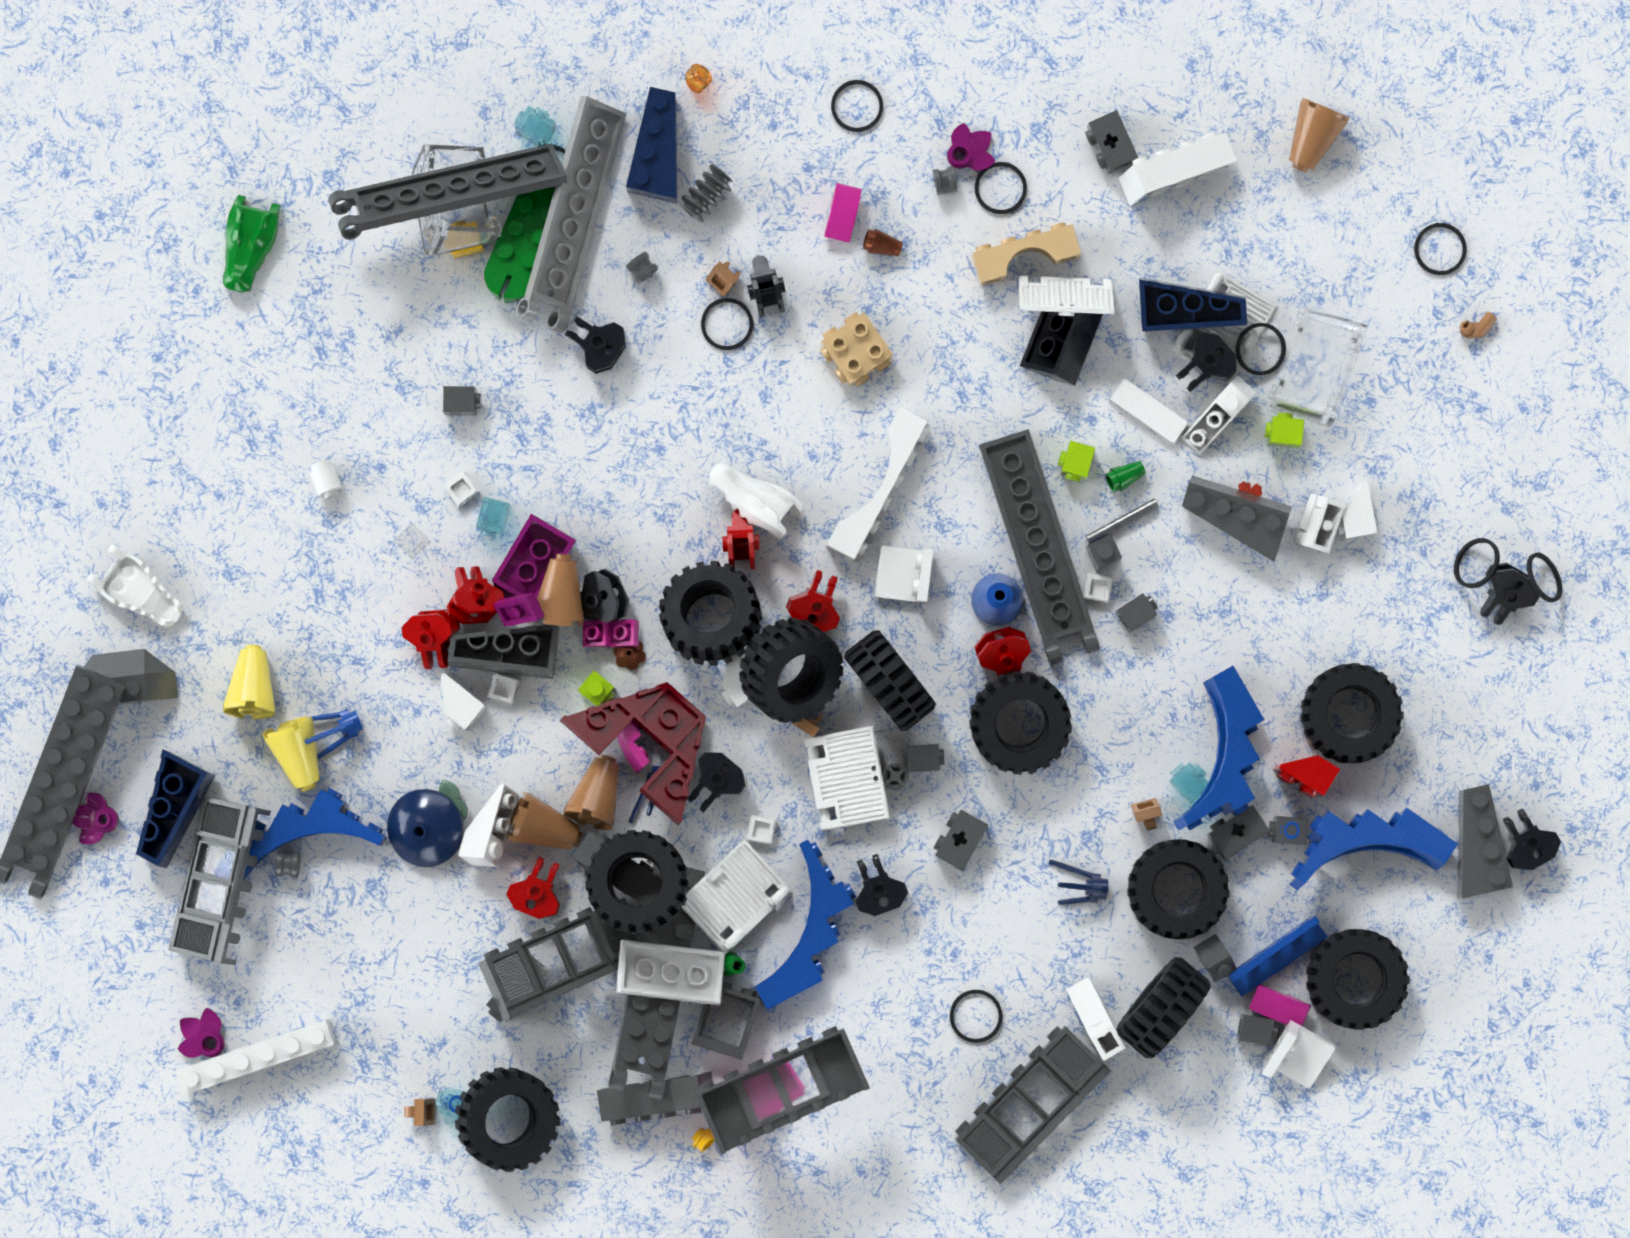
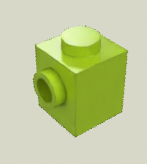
M1278 413L1277 416H1273L1270 422L1265 424L1264 438H1268V445L1301 447L1304 419H1295L1293 414Z
M1070 440L1067 452L1062 450L1058 461V466H1062L1061 473L1066 474L1065 479L1079 483L1081 479H1087L1096 447Z
M594 670L577 691L593 704L599 706L615 697L613 691L616 688Z

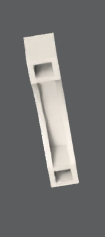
M902 407L898 409L887 432L890 443V461L882 486L863 509L851 517L838 522L827 543L828 548L855 561L857 556L862 558L869 545L865 543L868 534L874 535L881 522L877 520V517L881 510L887 511L893 498L889 497L893 487L898 489L905 475L901 474L905 465L911 466L917 455V452L913 451L917 442L923 443L929 432V429L925 428L928 421Z
M327 1019L175 1070L184 1096L337 1044L330 1020Z

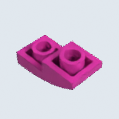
M836 183L824 237L850 243L860 202L861 188Z
M631 619L604 623L601 620H586L583 623V647H639V621Z
M631 721L617 738L625 758L636 774H638L650 761L644 748L635 744L641 734L637 724Z
M1259 984L1249 1009L1287 1025L1292 1020L1303 1027L1311 1005L1289 994L1284 995L1263 984Z

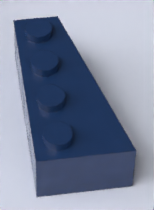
M650 87L626 189L629 193L678 204L676 93Z
M1146 278L1139 279L1142 332L1247 325L1248 323L1245 296Z

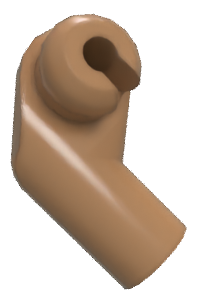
M1487 311L1479 322L1463 321L1460 324V333L1468 339L1482 338L1497 321V317Z

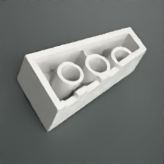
M1212 132L1201 137L1202 141L1194 143L1193 140H1189L1178 145L1179 149L1174 151L1166 148L1155 153L1156 157L1148 159L1147 156H1143L1132 161L1133 165L1119 177L1129 206L1139 203L1147 194H1149L1150 198L1160 195L1162 192L1170 189V185H1173L1176 189L1193 181V177L1199 180L1232 166L1237 162L1226 132L1216 135V132Z

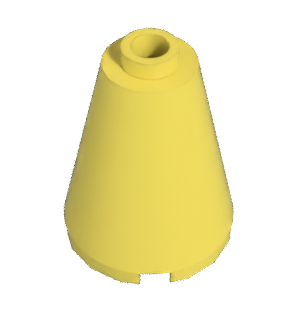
M247 645L246 649L240 650L223 703V712L237 718H244V715H252V719L273 717L276 708L267 653L261 650V646Z
M304 716L283 722L275 732L272 727L262 733L263 739L294 788H301V791L315 788V782L320 780L316 742L305 744L306 739L315 736L312 716L308 718Z

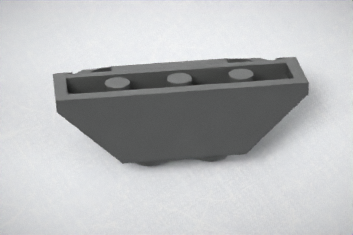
M146 649L92 655L84 666L89 670L127 685L119 705L178 698L176 672Z

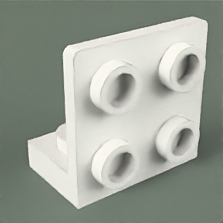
M881 546L875 597L926 604L934 550Z
M1290 1020L1266 1057L1262 1074L1272 1078L1275 1071L1301 1085L1311 1088L1333 1054L1335 1045Z

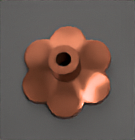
M640 641L639 647H615L613 651L617 657L616 664L619 667H627L629 670H635L638 664L646 659V655L643 652V644ZM628 651L632 653L630 656L627 655Z

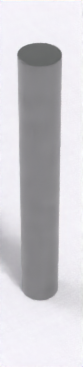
M1152 499L1086 535L1089 544L1159 508L1156 500Z

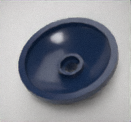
M418 789L405 794L394 804L388 816L387 833L393 849L406 862L419 867H434L445 863L456 854L463 840L464 822L460 810L448 796L432 789ZM418 826L423 828V835L417 833Z

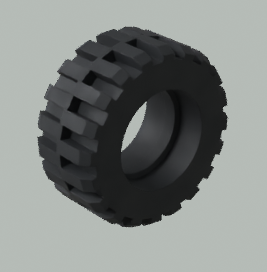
M704 561L697 562V567L690 569L688 565L682 569L683 574L681 576L675 574L670 579L672 586H665L662 592L664 599H661L659 603L661 611L659 617L665 635L676 652L679 651L686 660L692 658L695 664L703 665L704 661H708L710 666H718V661L724 660L725 664L732 662L731 656L737 654L741 657L745 654L744 647L746 645L750 646L753 643L752 638L754 634H759L761 629L759 621L762 620V611L754 586L751 581L747 580L746 575L742 571H735L734 566L727 563L724 564V567H721L719 561H711L710 565H705ZM717 594L732 600L735 611L729 623L723 628L706 633L696 631L689 626L687 614L690 607L698 599L707 595Z
M788 618L787 621L784 619L776 621L775 625L771 626L769 624L764 627L760 635L756 634L752 638L753 643L750 646L747 645L744 651L746 656L741 659L740 668L743 670L739 672L740 682L742 683L741 688L744 694L748 696V699L773 720H778L782 723H789V721L796 723L801 722L802 718L810 719L814 717L815 712L824 710L826 708L824 705L828 701L831 702L835 697V690H839L841 685L839 678L843 676L844 668L841 665L843 663L842 653L839 652L836 642L807 620ZM805 654L804 664L800 673L788 684L778 687L779 676L786 664L795 657Z
M879 630L870 632L845 652L844 659L900 731L909 730L935 709L936 702Z
M1360 663L1338 665L1318 675L1306 689L1305 697L1300 707L1302 708L1300 721L1304 726L1303 732L1305 737L1311 741L1310 745L1315 750L1320 751L1322 756L1339 763H1362L1385 753L1384 751L1394 744V739L1400 734L1402 728L1400 726L1401 720L1404 719V712L1401 711L1402 698L1398 696L1395 684L1390 683L1387 679L1388 676L1383 672H1378L1369 665H1360ZM1342 690H1360L1367 694L1375 705V723L1368 733L1359 738L1343 737L1336 733L1329 724L1327 717L1328 705L1331 699Z
M1012 671L1010 675H1005L1004 673L998 675V679L993 682L988 681L984 685L985 689L977 693L975 697L976 702L971 706L969 725L976 747L981 755L985 757L986 761L1004 772L1012 771L1013 774L1022 775V772L1027 771L1029 774L1036 773V769L1040 767L1046 769L1051 766L1049 762L1054 758L1058 760L1062 755L1060 751L1063 747L1066 748L1069 743L1068 735L1072 731V725L1070 723L1071 713L1066 704L1067 702L1055 685H1052L1043 676L1039 677L1035 673L1028 671L1026 673ZM1017 699H1028L1036 703L1042 709L1045 718V726L1040 736L1033 742L1023 746H1012L1006 743L998 735L996 729V718L1000 710L1009 702Z
M627 830L626 834L621 835L617 833L613 835V839L608 842L604 841L599 845L601 847L597 853H593L590 858L592 860L591 865L587 866L585 889L588 891L590 904L607 924L624 933L630 932L631 934L640 935L642 932H647L649 934L656 932L655 929L659 927H666L673 917L677 918L680 914L681 906H685L687 901L686 893L689 891L690 883L688 881V869L684 864L683 858L665 838L660 835H654L650 831L642 830V832H636L635 830ZM632 858H645L652 861L659 868L662 876V887L658 896L652 902L642 907H631L622 903L615 895L613 889V878L617 869L624 862Z
M1175 839L1155 844L1144 851L1140 858L1135 861L1128 877L1127 896L1130 900L1131 910L1135 913L1137 920L1152 933L1161 937L1179 940L1190 939L1204 934L1213 925L1217 924L1227 907L1226 902L1227 898H1229L1230 890H1228L1229 879L1228 874L1224 871V865L1221 860L1217 859L1215 853L1197 842ZM1175 864L1192 868L1199 875L1203 886L1202 897L1198 905L1193 910L1184 914H1172L1165 911L1157 903L1154 896L1156 877L1163 869Z
M1347 929L1330 935L1312 953L1309 967L1306 969V988L1309 990L1311 996L1309 998L1312 1004L1316 1006L1318 1012L1323 1017L1345 1028L1355 1030L1372 1029L1378 1027L1383 1022H1388L1392 1019L1391 1016L1395 1012L1398 1013L1402 1008L1401 1004L1408 995L1406 990L1407 984H1410V976L1407 975V962L1401 956L1403 953L1392 944L1390 939L1370 930ZM1353 954H1362L1370 957L1379 966L1382 974V984L1378 994L1370 1001L1362 1004H1352L1343 1000L1336 992L1333 984V974L1336 966L1342 959Z
M1174 957L1147 985L1123 1016L1116 1028L1118 1036L1145 1058H1154L1177 1035L1198 1006H1200L1211 988L1209 980L1183 958Z
M499 1067L494 1068V1072L485 1071L481 1073L479 1080L473 1079L468 1084L470 1089L467 1093L464 1091L459 1097L462 1099L461 1106L456 1105L455 1113L458 1115V1120H455V1129L460 1133L458 1135L460 1143L466 1147L465 1150L476 1160L497 1171L502 1169L505 1172H513L516 1168L519 1170L527 1169L529 1167L528 1164L531 1162L537 1164L542 1160L540 1155L543 1152L546 1154L550 1152L552 1147L549 1144L551 1140L556 1141L559 1134L555 1132V1128L560 1126L561 1118L556 1113L560 1109L558 1102L553 1100L554 1094L540 1079L517 1068L509 1067V1069ZM507 1095H515L522 1098L528 1105L529 1122L527 1128L519 1138L505 1144L495 1142L486 1131L487 1113L498 1099Z

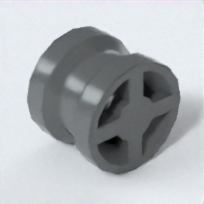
M949 166L946 170L942 171L939 169L932 170L937 195H942L944 191L949 190L951 192L958 191L953 166Z
M646 251L626 265L628 271L635 274V280L638 284L651 277L659 269L656 264L651 263L649 254Z
M899 763L888 765L882 774L884 784L894 790L904 787L909 778L907 769Z
M278 851L276 877L290 875L292 878H298L301 860L300 853L286 854L284 851Z

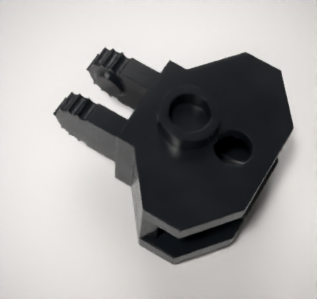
M758 255L752 260L754 273L750 274L752 284L747 285L750 301H756L760 318L765 317L763 307L778 304L780 313H783L785 308L781 293L786 292L783 277L778 278L775 268H769L767 258Z
M576 316L574 322L578 327L588 331V335L583 340L573 331L567 330L565 336L580 345L581 349L585 352L587 369L595 374L611 370L626 348L624 328L615 322L601 327L595 324L592 326ZM608 348L614 349L611 354H606L605 352Z
M1202 332L1192 342L1193 358L1176 377L1179 380L1185 378L1193 368L1200 374L1197 379L1188 384L1187 389L1189 392H1192L1204 380L1207 382L1210 378L1227 381L1236 373V354L1219 335ZM1219 350L1222 356H1216L1214 351Z
M1507 562L1500 563L1495 575L1488 581L1490 589L1487 594L1489 597L1482 606L1480 615L1488 617L1496 605L1500 604L1501 607L1495 614L1493 623L1501 625L1511 611L1515 613L1518 608L1534 606L1540 597L1532 587L1528 574ZM1490 565V567L1485 573V576L1489 574L1493 565Z
M602 569L598 572L592 571L584 576L582 592H580L582 605L585 609L583 611L584 620L594 616L604 623H609L627 615L629 598L618 575L607 569ZM613 588L618 590V596L615 595Z
M705 752L698 760L701 778L698 780L700 783L687 797V800L690 802L695 800L701 790L706 787L712 794L701 804L700 810L704 813L717 797L720 798L722 794L739 795L746 787L742 769L723 753ZM724 765L730 767V771L727 774L721 772V767Z
M1521 808L1517 811V814L1526 828L1522 832H1518L1514 822L1508 816L1503 819L1511 835L1509 839L1512 842L1506 859L1511 868L1534 870L1555 858L1561 840L1556 832L1539 830L1537 825L1532 824L1526 812ZM1535 851H1538L1539 857L1537 859L1534 857Z
M878 854L872 855L874 867L877 868L879 876L869 879L865 862L862 859L857 861L864 880L862 882L864 887L855 901L860 912L872 916L899 908L908 894L905 883L889 878L888 874L883 870ZM882 897L888 899V904L884 907L879 904V899Z

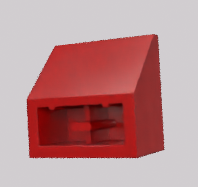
M1319 755L1278 764L1273 769L1278 772L1277 778L1289 785L1290 783H1296L1301 786L1299 791L1309 798L1324 796L1340 771L1338 767Z

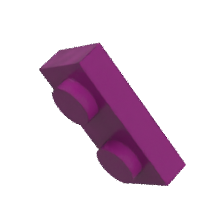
M533 592L500 599L493 604L504 627L538 621L545 616Z

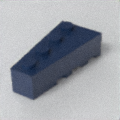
M162 749L159 771L156 772L155 786L152 797L149 800V810L146 821L143 824L136 855L159 867L167 868L203 801V796L206 795L216 775L170 751Z

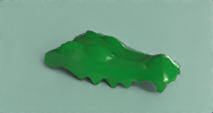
M242 195L237 196L227 219L225 231L226 266L223 274V285L227 289L239 293L251 291L255 274L260 270L266 255L270 253L275 243L281 205L276 203L271 204L269 211L245 206L246 197Z

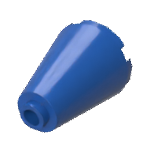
M991 574L985 576L975 585L972 591V609L977 617L986 624L995 626L1006 625L1013 621L1022 609V590L1018 583L1007 575ZM995 593L1003 594L1004 599L1001 601L997 600Z

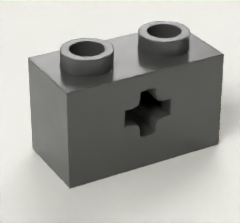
M1117 110L1088 123V131H1085L1089 144L1096 146L1099 153L1096 155V159L1101 169L1106 168L1109 174L1132 164V161L1138 159V155ZM1107 138L1110 141H1116L1113 149L1110 145H1104Z
M1250 805L1249 809L1238 815L1231 812L1233 817L1227 821L1221 818L1209 826L1212 831L1207 833V835L1224 860L1229 859L1270 832L1253 805ZM1233 824L1236 826L1242 825L1243 829L1240 831V837L1238 835L1232 836L1230 833L1234 829Z
M960 810L958 814L952 813L946 826L950 827L945 837L940 835L933 848L937 850L935 856L963 871L988 824ZM960 832L965 833L963 838L966 840V843H960L957 847L954 845L955 839L952 836L953 834L958 835Z

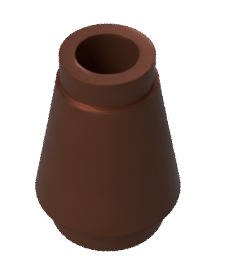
M876 228L874 230L868 229L862 249L868 250V253L899 256L903 242Z

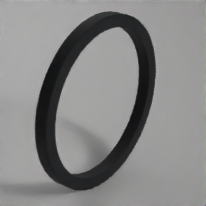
M848 81L842 84L832 97V115L835 121L848 131H866L872 128L882 115L883 100L881 94L876 87L866 81ZM854 84L869 87L874 91L879 100L877 117L869 125L860 128L844 124L838 118L835 111V101L838 94L847 86Z
M995 162L989 168L982 170L975 182V195L978 202L983 208L995 214H1006L1016 210L1024 201L1027 192L1026 179L1023 173L1016 166L1007 162ZM997 166H1004L1014 170L1021 178L1023 184V193L1020 200L1013 207L1004 210L989 207L983 202L979 194V181L982 175L987 170Z
M1435 223L1427 226L1419 233L1414 244V254L1418 264L1425 271L1434 275H1446L1454 272L1461 266L1466 257V241L1462 233L1450 224ZM1432 228H1448L1457 234L1462 243V256L1459 262L1449 270H1433L1426 266L1419 256V241L1423 234Z
M721 298L712 302L703 312L701 318L702 333L705 339L715 348L733 350L746 343L751 336L753 318L749 309L742 302L733 298ZM719 303H735L742 307L748 315L749 330L744 339L735 345H719L712 341L706 333V316L710 309Z
M1252 324L1240 333L1236 341V357L1241 367L1247 372L1254 375L1270 374L1280 367L1285 358L1286 343L1284 337L1276 327L1270 324ZM1256 327L1271 329L1276 333L1281 343L1279 360L1272 368L1266 371L1250 369L1242 360L1240 353L1243 337L1247 332Z
M1477 538L1462 547L1454 562V575L1461 585L1467 588H1478L1491 580L1500 563V552L1496 544L1486 538ZM1478 543L1491 545L1494 550L1495 559L1489 574L1476 583L1464 582L1459 574V564L1464 553Z
M1536 552L1530 555L1527 559V574L1532 587L1543 600L1550 603L1558 601L1562 596V581L1557 568L1542 553ZM1535 557L1546 562L1554 574L1557 584V593L1554 598L1547 596L1535 581L1532 571V562Z
M969 990L959 995L953 1002L950 1009V1023L955 1033L962 1039L973 1043L984 1042L992 1038L1000 1029L1002 1009L997 999L990 993L983 990ZM969 994H983L989 997L998 1009L999 1018L997 1026L986 1037L979 1039L966 1037L960 1033L954 1023V1010L957 1003Z

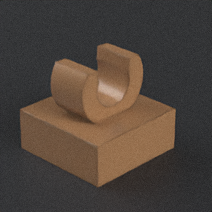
M729 261L724 264L721 262L717 263L705 279L723 297L732 290L741 273L737 271L733 274L728 269L731 264Z
M819 714L815 720L802 718L801 722L792 724L810 736L815 737L820 729L815 725L822 720L823 715Z
M1156 798L1131 804L1132 813L1137 822L1143 821L1147 831L1157 828L1155 817L1162 816V812Z
M435 1098L414 1099V1106L404 1107V1117H414V1126L435 1125Z

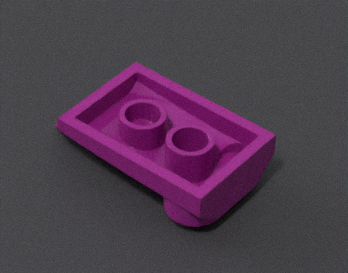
M530 514L492 579L494 587L503 591L504 598L533 592L537 599L550 558H556V554H570L577 540L539 517Z

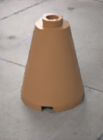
M1302 98L1289 160L1294 162L1292 167L1304 173L1308 169L1314 170L1347 125L1350 117Z
M556 554V558H550L537 597L545 615L542 617L543 624L573 626V621H578V626H582L584 623L577 561L572 560V555Z
M608 755L594 758L564 807V816L584 826L586 823L593 824L594 829L612 830L615 820L619 765L615 763V758Z
M523 793L524 799H519L510 821V825L514 826L513 832L507 833L506 840L512 843L571 850L573 846L577 847L579 845L582 832L579 831L580 826L531 793Z

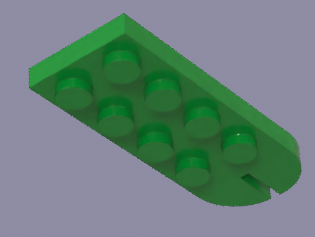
M555 187L516 196L484 270L486 286L499 301L502 298V288L510 277L511 280L503 296L504 303L509 304L520 301L525 296Z

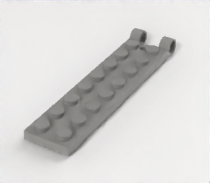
M588 96L580 97L562 161L563 169L567 175V184L562 183L555 186L526 293L516 308L518 317L533 321L538 316L540 301L555 306V309L548 315L546 324L549 329L559 333H563L569 326L570 313L627 114Z

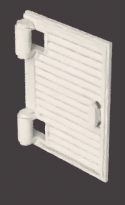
M1217 270L1206 290L1218 291L1220 285L1223 284L1228 287L1225 293L1245 296L1247 325L1183 329L1170 351L1190 361L1193 358V350L1189 351L1184 347L1190 337L1195 339L1200 333L1204 332L1219 335L1236 354V341L1240 333L1252 324L1268 323L1278 305ZM1265 327L1253 328L1243 337L1240 353L1244 363ZM1219 350L1214 351L1216 356H1222ZM1237 357L1236 373L1229 380L1224 381L1227 384L1234 380L1242 368Z
M1028 276L1019 277L1020 310L1059 312L1060 316H1074V313H1115L1111 279H1103V285H1091L1090 278L1041 276L1040 283L1028 282Z
M873 726L804 739L805 748L808 750V764L816 808L819 810L821 831L890 819ZM818 745H824L826 757L819 758ZM835 806L837 819L831 820L829 807Z
M743 839L686 893L687 901L685 906L682 905L681 908L712 942L726 954L769 912L778 906L792 890L754 848ZM773 884L778 891L769 898L765 891ZM729 927L734 933L727 940H724L720 934Z

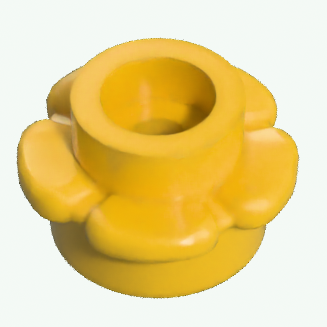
M701 1128L692 1137L694 1141L693 1148L697 1147L701 1152L707 1150L715 1141L710 1128L706 1130Z

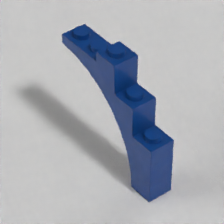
M1234 666L1203 682L1211 699L1217 722L1218 745L1216 761L1210 780L1201 796L1188 811L1173 821L1177 830L1185 827L1189 831L1203 823L1201 818L1207 814L1209 818L1221 812L1224 815L1231 812L1238 815L1249 809L1247 803L1255 799L1242 775L1253 770L1252 764L1260 760L1247 736L1257 731V724L1265 719Z
M331 788L328 791L320 789L306 816L303 815L304 809L290 803L289 806L282 804L268 831L265 830L267 825L257 820L255 829L263 831L264 837L261 841L252 840L249 855L258 858V865L267 855L281 846L302 837L322 833L346 834L360 837L379 846L383 845L387 836L381 834L384 830L371 822L368 826L359 822L360 816L348 809L345 813L341 812L346 804L345 801L341 800L343 796L341 793ZM227 849L213 875L229 879L235 855L234 850ZM246 865L243 881H245L255 867Z
M1407 807L1400 813L1396 811L1388 823L1369 809L1361 815L1356 813L1349 824L1330 811H1327L1322 817L1317 815L1310 824L1309 828L1312 831L1307 838L1312 843L1304 852L1307 858L1303 863L1299 861L1291 872V875L1294 877L1289 885L1298 891L1315 871L1324 864L1343 855L1360 851H1386L1402 854L1419 860L1437 871L1446 864L1458 843Z
M809 840L799 844L807 863L811 883V901L807 924L798 945L787 961L773 975L755 986L767 1010L823 981L821 975L825 972L819 960L813 961L811 957L838 943L836 937L841 934L834 921L828 923L827 918L854 905L852 899L856 897L849 883L844 885L841 881L832 885L831 880L835 878L829 866H822L818 859L822 856V853L816 842L810 843Z

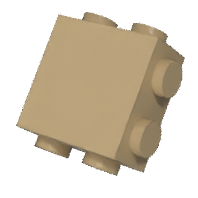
M857 312L853 313L844 320L846 323L838 330L836 327H833L822 335L824 337L821 341L823 348L820 349V352L828 363L833 361L837 367V370L834 372L841 383L847 382L850 387L854 384L859 387L870 379L869 374L877 369L878 372H881L892 364L890 360L893 358V353L865 312L860 315Z

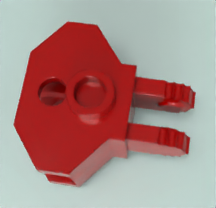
M739 509L733 510L732 526H727V536H722L723 552H728L729 564L734 566V569L735 560L750 559V569H756L755 550H760L759 534H754L753 525H748L747 519L740 517Z
M479 566L471 567V579L467 578L464 567L456 568L455 579L458 588L446 606L448 616L462 624L488 623L497 614L493 604L500 599H504L503 591L489 584L487 578L482 577ZM476 613H477V616H476V617H473V616L470 615V614H476Z
M817 570L810 587H807L805 592L789 597L786 609L791 617L807 620L808 616L813 614L815 615L814 619L807 621L817 626L823 632L837 628L840 617L832 605V594L838 577L832 575L828 580L825 593L817 591L818 585L822 580V571Z
M446 609L420 611L417 615L411 616L401 627L403 638L416 646L417 652H421L422 664L425 669H432L434 666L432 651H436L439 667L447 668L449 665L447 647L450 646L451 635H455L461 629L460 622L448 616Z
M1010 626L985 633L974 646L980 665L995 671L997 676L1012 671H1020L1021 673V664L1031 652L1025 632ZM999 636L1003 637L1002 639L995 640Z
M540 856L531 875H528L524 881L510 884L506 893L515 910L537 919L557 914L560 907V902L552 890L554 887L552 883L560 864L554 862L550 867L547 880L544 881L537 878L540 870H542L545 859ZM531 899L535 901L533 909L528 907V901Z

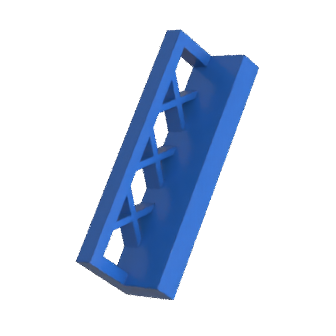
M1316 916L1307 918L1238 966L1236 970L1227 976L1241 997L1328 938L1319 925L1320 922Z

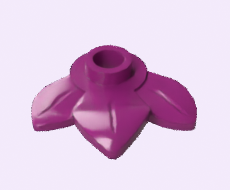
M965 123L957 126L951 135L952 146L947 152L948 163L956 169L969 167L975 171H982L992 166L995 159L986 152L991 142V132L976 131L971 133ZM962 152L965 158L958 161L955 158V154Z
M90 792L86 795V805L79 806L73 821L76 827L82 829L79 837V842L82 844L100 842L104 834L112 832L119 823L117 812L113 808L108 807L105 798L99 793ZM104 815L107 817L106 824H103L102 821Z
M206 1008L202 1013L201 1019L192 1017L180 1019V1029L186 1040L178 1046L179 1052L189 1058H195L200 1055L206 1057L218 1056L223 1051L225 1045L224 1039L220 1034L222 1023L218 1015L213 1010ZM209 1039L216 1041L214 1049H210L207 1046Z

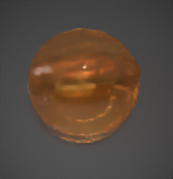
M693 64L686 72V84L693 92L701 93L711 84L712 75L703 65Z

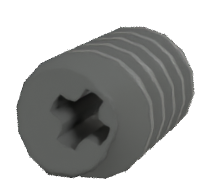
M714 164L709 166L712 174L708 172L702 173L705 182L699 179L695 181L698 189L689 188L688 191L691 197L687 195L682 196L685 205L678 203L690 216L702 223L704 219L701 213L711 214L708 205L718 206L714 198L718 197L724 200L725 197L722 190L732 191L728 183L733 181Z

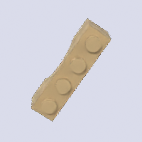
M1065 222L1051 226V230L1041 233L1040 229L1026 233V238L1016 240V237H1010L1001 240V245L991 247V244H985L977 247L976 252L972 253V260L980 286L1004 280L1009 263L1017 255L1024 252L1034 251L1042 253L1054 265L1080 258L1081 251L1073 224L1066 226Z

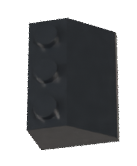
M1041 311L1020 367L1052 380L1075 386L1103 314L1074 313V316H1060L1059 312Z

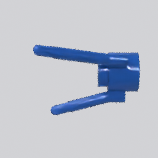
M348 709L340 712L312 716L313 721L342 719L337 720L339 726L306 739L305 744L316 742L340 731L342 735L346 734L317 754L318 759L349 739L358 736L357 732L363 730L356 710L349 713Z

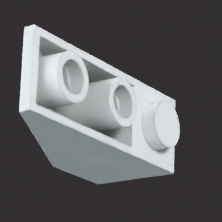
M1237 375L1181 438L1201 455L1257 392Z
M505 784L499 786L466 829L458 854L459 857L471 865L498 867L506 835L510 828L513 810L517 803L518 794Z
M1090 977L1066 989L1091 1041L1103 1061L1128 1047L1129 1044L1118 1036L1116 1031L1118 1025Z

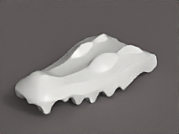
M718 463L710 473L709 485H715L722 493H725V500L731 503L732 509H739L740 517H745L750 524L766 529L777 539H782L787 532L780 521L788 510L794 516H799L804 510L799 500L786 489L745 475L728 463Z
M112 544L108 551L113 556H116L117 559L101 580L92 573L86 580L113 604L149 617L164 627L172 626L182 614L183 606L181 602L166 590L143 561Z

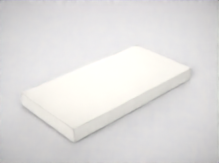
M621 940L616 993L720 1005L725 952Z

